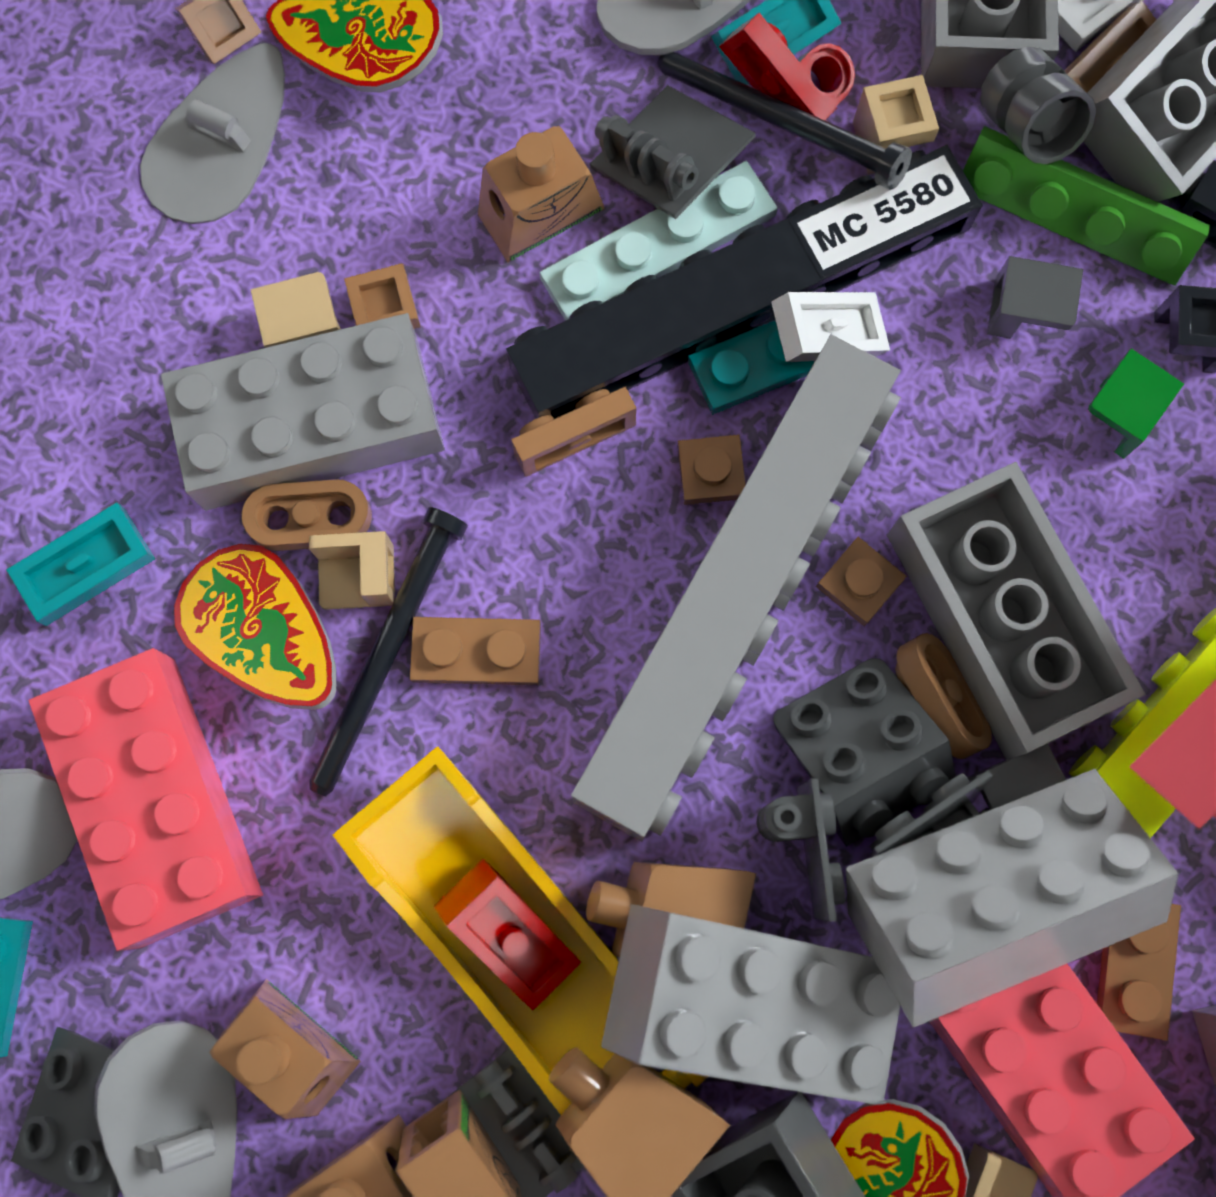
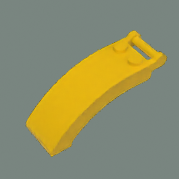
M437 746L332 835L365 880L400 915L466 992L516 1055L553 1106L562 1115L572 1102L549 1081V1076L559 1060L568 1051L578 1047L602 1069L615 1054L602 1048L601 1044L619 959L613 955L609 947L447 755ZM482 858L510 884L533 912L582 962L534 1011L445 925L434 908V905ZM664 1069L661 1072L683 1088H686L690 1083L698 1087L709 1077Z

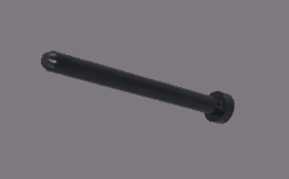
M676 52L660 55L658 59V67L663 74L874 171L875 183L889 190L895 189L900 184L909 168L912 150L898 142L891 143L887 148L882 147Z
M428 507L422 519V523L429 527L309 780L310 790L326 797L334 790L451 539L454 538L461 541L468 525L445 511Z

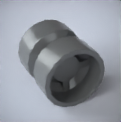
M1024 47L1014 50L1000 59L989 71L981 89L980 102L984 112L1000 129L1007 132L1008 138L1033 163L1049 164L1068 156L1087 138L1094 125L1096 108L1093 98L1041 48Z

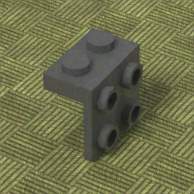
M871 658L779 709L774 714L773 722L781 738L811 779L818 778L821 794H831L835 811L836 833L846 847L863 837L875 836L878 830L902 813L918 805L930 804L933 801L930 798L931 795L956 777L949 739L887 664L879 658Z

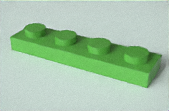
M986 126L983 127L963 168L964 174L979 199L1176 286L1208 236L1209 224L1066 161L1059 160L1049 164L1033 163L1024 156L1007 135Z

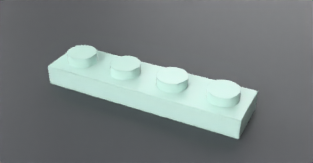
M745 161L717 176L677 219L657 208L540 272V279L566 321L573 311L588 302L599 300L605 303L624 294L630 284L642 277L655 275L659 278L679 269V265L690 255L701 250L713 251L735 239L746 229L755 225H761L774 218L778 208L748 161Z

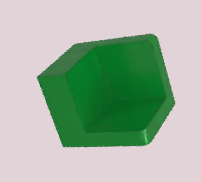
M1131 348L1100 384L1099 387L1101 389L1088 406V410L1092 415L1124 436L1114 450V453L1124 459L1145 441L1184 383Z

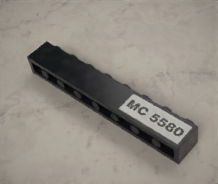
M948 145L927 154L923 150L915 151L912 153L911 162L903 180L893 190L876 184L871 175L861 176L847 184L839 195L819 203L818 200H809L793 209L785 220L767 228L762 224L750 227L740 233L734 239L733 244L713 253L710 250H701L690 255L679 265V269L659 278L655 275L642 277L630 284L624 294L605 303L599 300L588 302L572 312L568 320L549 329L545 326H538L525 331L517 337L514 345L506 348L510 370L535 419L546 415H551L556 419L576 410V404L582 398L595 391L607 389L609 393H612L625 386L629 390L687 363L688 356L775 321L771 302L788 292H839L969 231L983 204Z

